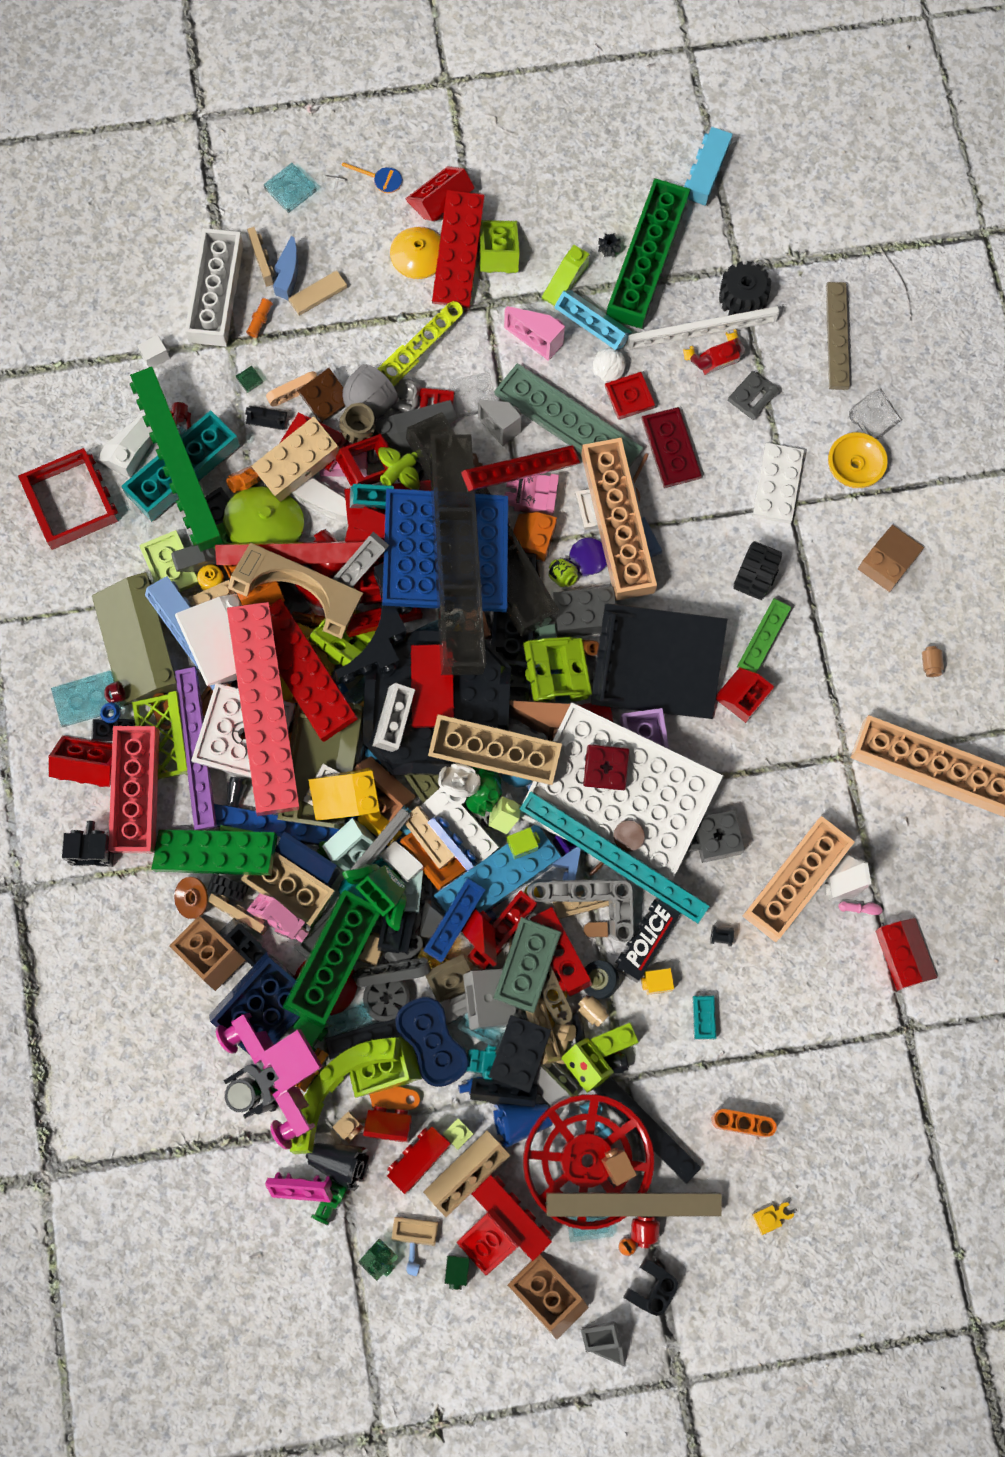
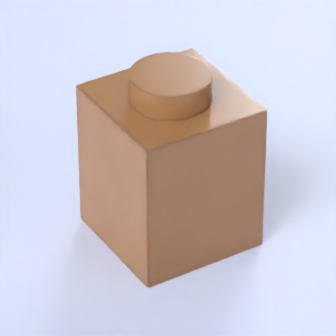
M611 1149L605 1153L606 1157L601 1159L612 1182L616 1186L637 1176L625 1151L622 1149Z

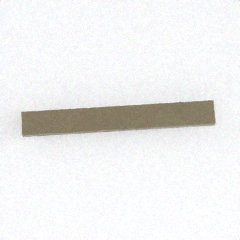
M546 1193V1216H722V1194Z

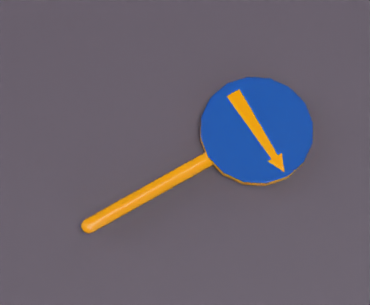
M342 163L344 167L374 177L375 186L383 193H393L401 186V175L394 168L385 167L374 174L347 163Z

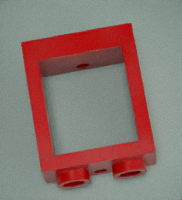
M381 434L339 449L335 459L350 486L353 484L372 485L380 482V477L388 469L383 464L385 470L364 477L353 456L372 449L375 450L379 457L378 450L380 447L389 448L388 442L383 439Z

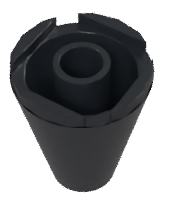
M315 1143L313 1153H306V1159H308V1164L329 1176L348 1190L355 1191L359 1187V1185H356L358 1179L363 1180L369 1162V1156L365 1155V1152H368L369 1149L360 1146Z

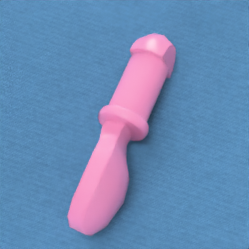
M843 901L838 905L839 909L843 912L850 911L857 912L858 914L863 912L871 915H880L883 911L882 907L876 903H867L861 906V903L854 904Z

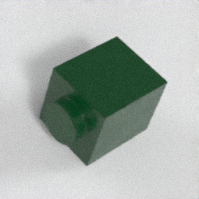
M447 1255L444 1284H449V1289L462 1290V1286H467L470 1257Z

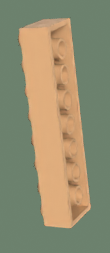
M622 438L584 444L581 456L609 576L614 589L615 601L654 594L657 583Z
M868 715L865 718L850 758L1005 817L1004 766Z

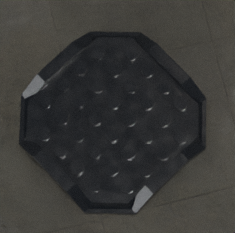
M449 631L408 632L402 642L395 645L391 643L399 658L397 669L390 674L383 673L379 675L377 669L374 668L372 673L366 675L363 708V743L393 776L412 774L439 775L443 767L447 766L446 768L451 767V764H460L428 756L435 727L412 728V702L399 749L390 752L373 746L389 686L397 683L412 688L411 646L453 645L455 719L509 731L512 668L482 636Z

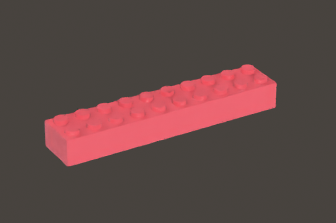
M269 602L228 607L227 614L257 816L299 810Z

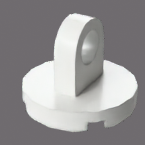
M451 764V767H443L439 772L438 784L446 793L447 801L454 805H460L465 802L466 797L477 793L481 778L479 775L477 776L473 768L463 764Z

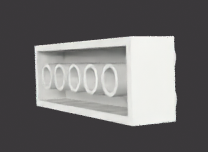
M202 229L185 328L189 343L227 347L244 245L241 232Z

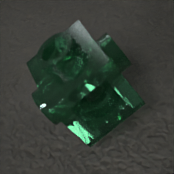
M379 1238L358 1263L378 1281L383 1274L387 1277L394 1270L395 1266L393 1263L398 1256Z

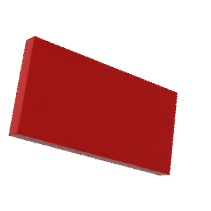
M452 644L411 646V687L415 689L412 699V728L435 727L438 715L454 718Z

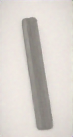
M400 809L350 870L371 864L411 815L405 809Z

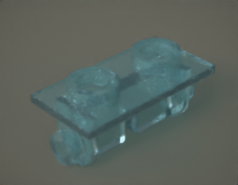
M361 1004L341 1013L330 1015L326 1023L331 1036L333 1037L372 1023L367 1005Z

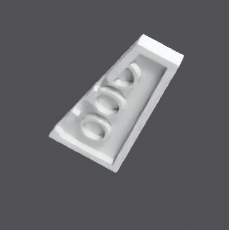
M439 788L420 806L430 820L436 815L443 817L448 822L450 831L460 836L463 841L462 845L466 850H471L482 861L488 858L500 846L463 804L454 805L446 799V793Z

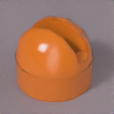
M623 1238L618 1245L619 1251L625 1256H631L636 1251V1243L631 1238ZM625 1241H627L629 1246L632 1248V1251L630 1253L623 1244Z

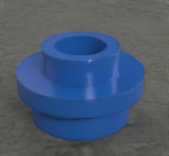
M106 703L101 708L100 716L103 721L114 723L119 720L121 709L115 703ZM114 710V715L110 717L109 711Z

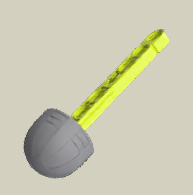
M455 301L448 303L405 346L401 345L378 368L368 364L361 365L345 383L343 401L346 408L354 403H364L373 411L374 420L387 413L398 401V395L394 386L419 362L418 358L459 319L463 312L462 306ZM449 308H455L458 311V315L450 314ZM436 320H444L446 326H438ZM430 331L434 338L427 339L424 332ZM421 341L422 345L419 349L415 350L413 347ZM399 356H407L409 363H402ZM387 368H394L397 374L395 376L389 375Z

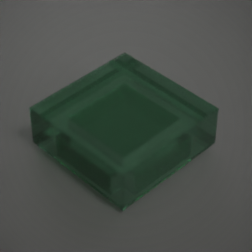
M252 366L236 375V379L247 393L263 383L261 377Z

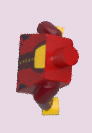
M733 329V333L728 334L726 332L727 342L709 348L700 356L695 354L694 346H690V349H683L685 360H690L703 371L704 375L738 363L740 356L745 353V347L738 337L737 330Z

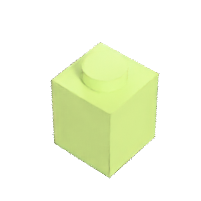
M502 796L493 807L492 812H490L489 826L507 834L520 819L521 805Z
M457 1119L443 1135L459 1150L473 1136V1133Z

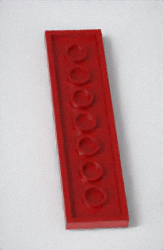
M280 598L269 606L279 674L321 741L325 742L358 718Z

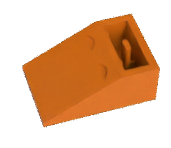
M223 565L229 579L237 565ZM277 581L259 585L247 597L236 592L242 606L269 602L270 606L280 598L283 602L285 601Z

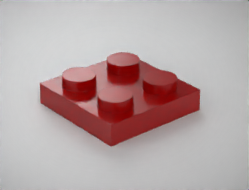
M642 372L605 383L606 392L618 420L655 408V403Z

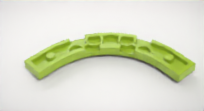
M398 1038L377 1039L358 1044L338 1055L318 1074L304 1095L309 1106L301 1110L308 1124L314 1123L316 1127L304 1135L296 1136L292 1139L291 1153H313L317 1123L325 1105L323 1101L329 1092L332 1093L345 1079L344 1076L352 1070L357 1071L377 1063L398 1061L400 1040Z

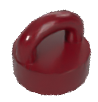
M119 681L111 683L104 690L105 699L109 703H118L126 698L124 687Z

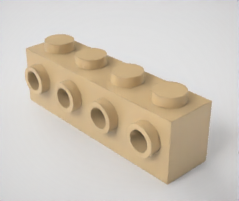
M486 1131L423 1193L447 1217L510 1155Z

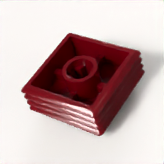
M588 745L583 786L624 791L626 789L629 749ZM605 761L609 762V766H612V770H608V774H605L604 770L600 769V766L604 765Z

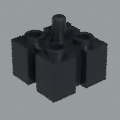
M87 821L86 835L81 830H71V833H64L62 859L68 861V864L71 866L95 865L113 867L114 853L108 851L109 836L104 831L95 830V821Z

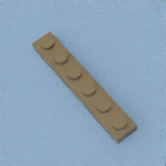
M827 282L826 309L829 389L848 390L850 383L846 282Z

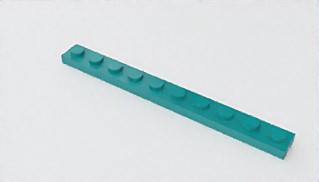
M530 791L520 807V810L697 924H699L710 907L708 903L533 791Z

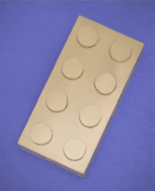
M313 416L251 467L279 502H281L332 462L339 451V447Z

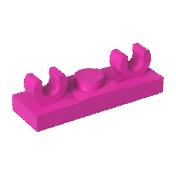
M277 1172L274 1178H267L265 1182L272 1198L331 1202L333 1198L330 1190L332 1181L329 1176H326L324 1182H321L319 1175H316L313 1181H307L302 1178L293 1179L290 1173H287L286 1178L283 1179L281 1173Z

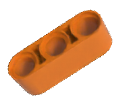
M720 1109L714 1112L711 1118L713 1126L719 1130L757 1137H770L777 1129L775 1121L770 1117L728 1109ZM720 1113L725 1114L728 1118L727 1124L724 1126L720 1125L717 1121ZM741 1117L746 1118L749 1122L746 1130L739 1126V1119ZM763 1121L768 1122L770 1125V1131L767 1134L763 1133L760 1129Z

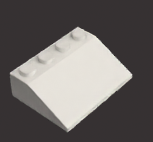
M237 594L220 596L175 614L207 686L237 680L227 614L228 607L242 606Z

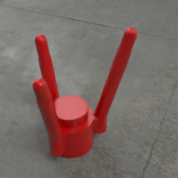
M182 402L173 403L171 414L176 426L178 422L181 423L186 420L188 430L191 427V413L188 412V405Z

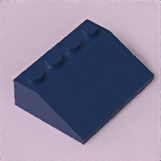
M266 952L209 1014L210 1022L215 1027L223 1025L228 1029L232 1026V1021L243 1014L250 1013L252 1017L248 1020L255 1032L266 1031L275 1045L300 1017L282 1008L297 978L270 953ZM240 1042L239 1044H237V1045H238L239 1047H241L245 1052L248 1053V1051H247L246 1047L244 1046L243 1042Z

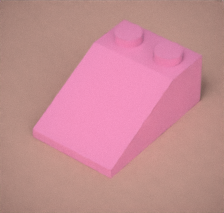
M509 306L505 308L504 328L549 361L562 347L565 326L559 319H554L547 314Z

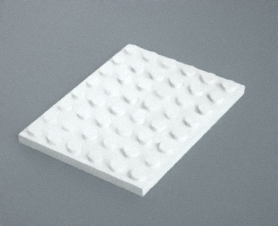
M571 702L553 742L562 744L553 785L533 781L525 799L530 791H533L614 844L613 834L618 824L627 820L637 822L644 830V842L640 848L628 853L665 877L673 880L723 775ZM588 745L629 749L626 789L624 791L583 786ZM605 761V764L601 765L600 769H603L604 773L608 774V770H612V766H609V762ZM520 810L521 818L560 836Z

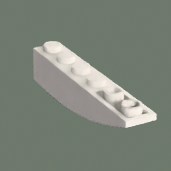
M314 476L289 495L301 505L323 516L348 524L345 495L340 492H334L324 482L316 481Z

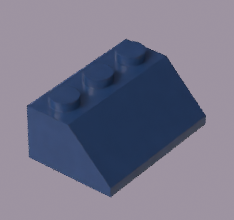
M286 832L282 834L275 852L331 888L340 874L337 865Z

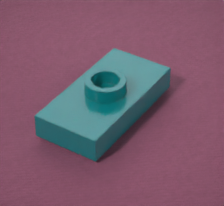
M693 996L694 1040L716 1039L714 996Z

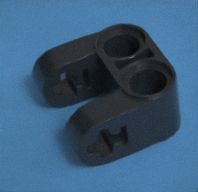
M644 1258L639 1268L657 1278L652 1290L646 1299L628 1288L623 1298L652 1315L660 1316L666 1312L677 1292L678 1282L674 1276L663 1268ZM666 1278H670L673 1282V1286L669 1291H664L661 1285L662 1281ZM655 1298L660 1299L662 1302V1307L658 1311H653L650 1305L651 1301Z

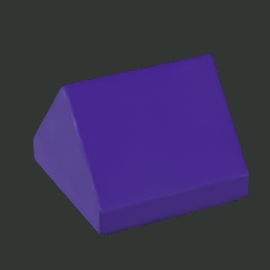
M558 835L552 841L562 857L577 847Z

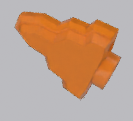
M249 466L228 475L226 482L229 489L236 493L241 490H247L262 479Z

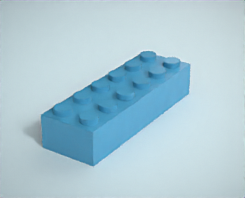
M533 825L531 830L532 832H537L540 839L538 851L514 860L508 844H506L436 893L434 899L443 912L446 913L463 883L469 878L486 889L475 908L479 912L483 910L487 913L549 870L553 863L561 858V855L542 829L537 825Z

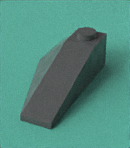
M451 400L391 415L374 424L377 433L381 434L383 439L388 442L389 448L397 450L400 456L403 457L405 454L415 452L422 445L425 446L429 442L428 440L435 434L442 432L457 419V415Z

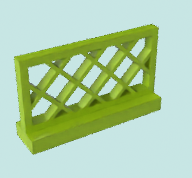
M168 692V695L132 702L135 726H145L146 723L155 726L148 721L154 710L162 715L155 726L159 729L165 719L171 722V728L167 734L159 729L165 735L159 744V752L161 750L168 756L163 764L158 766V780L183 774L188 775L178 692ZM168 700L169 707L164 714L156 709L162 701ZM147 705L151 708L145 718L140 715L139 706ZM168 739L174 742V748L170 753L162 749ZM172 758L177 763V770L170 772L165 767Z

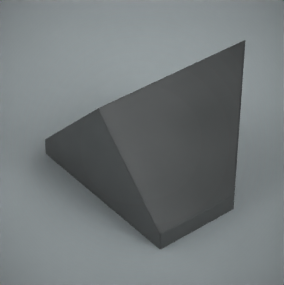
M429 899L425 900L421 913L420 936L431 938L445 913Z
M615 1321L581 1329L586 1352H592L625 1367L621 1340Z

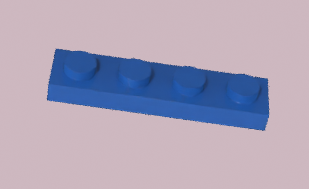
M467 878L423 951L442 962L486 889Z

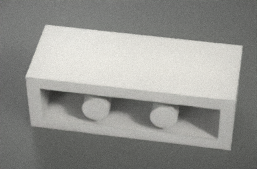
M397 683L389 686L373 746L390 752L399 749L415 689Z

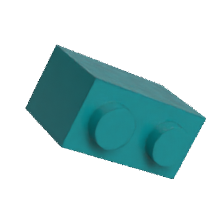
M353 484L350 488V508L363 509V507H373L378 510H385L386 488L394 489V486Z

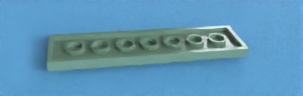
M516 363L494 391L495 396L504 402H509L513 407L516 406L523 415L569 446L573 445L579 453L582 452L584 444L622 438L628 467L630 468L643 451V447L518 363Z

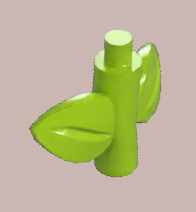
M380 447L378 450L379 458L388 467L380 477L381 483L384 486H392L399 478L405 487L411 490H419V475L413 468L416 464L415 460L418 459V454L412 452L401 457L400 453L395 449Z

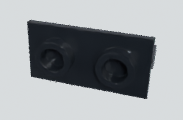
M249 405L245 411L247 415L245 424L284 430L288 412Z

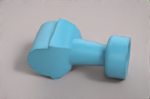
M590 1101L580 1106L582 1114H588ZM600 1102L598 1104L597 1115H601L603 1110ZM595 1122V1127L598 1130L597 1136L605 1139L613 1133V1130L606 1127L605 1124Z

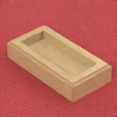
M394 1217L391 1241L435 1246L438 1222Z

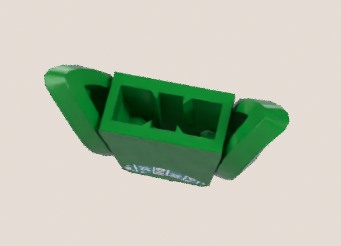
M366 864L353 870L343 871L342 875L350 884H358L356 889L382 916L386 915L387 924L393 930L398 931L407 905V897L404 892L406 886L400 880L401 875L386 865L380 867L375 864Z

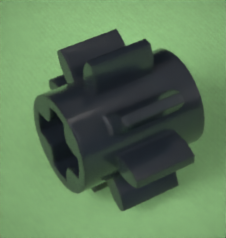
M605 233L604 238H599L598 252H602L604 257H614L615 252H620L621 239H617L615 233Z

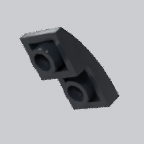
M93 719L91 741H113V726H135V720L119 719L114 723H107L101 719Z

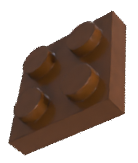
M329 367L297 390L320 423L345 405L343 401L344 388Z

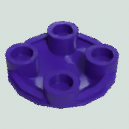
M583 538L573 544L569 553V560L577 567L578 572L582 576L597 574L606 567L607 563L601 541L594 538Z

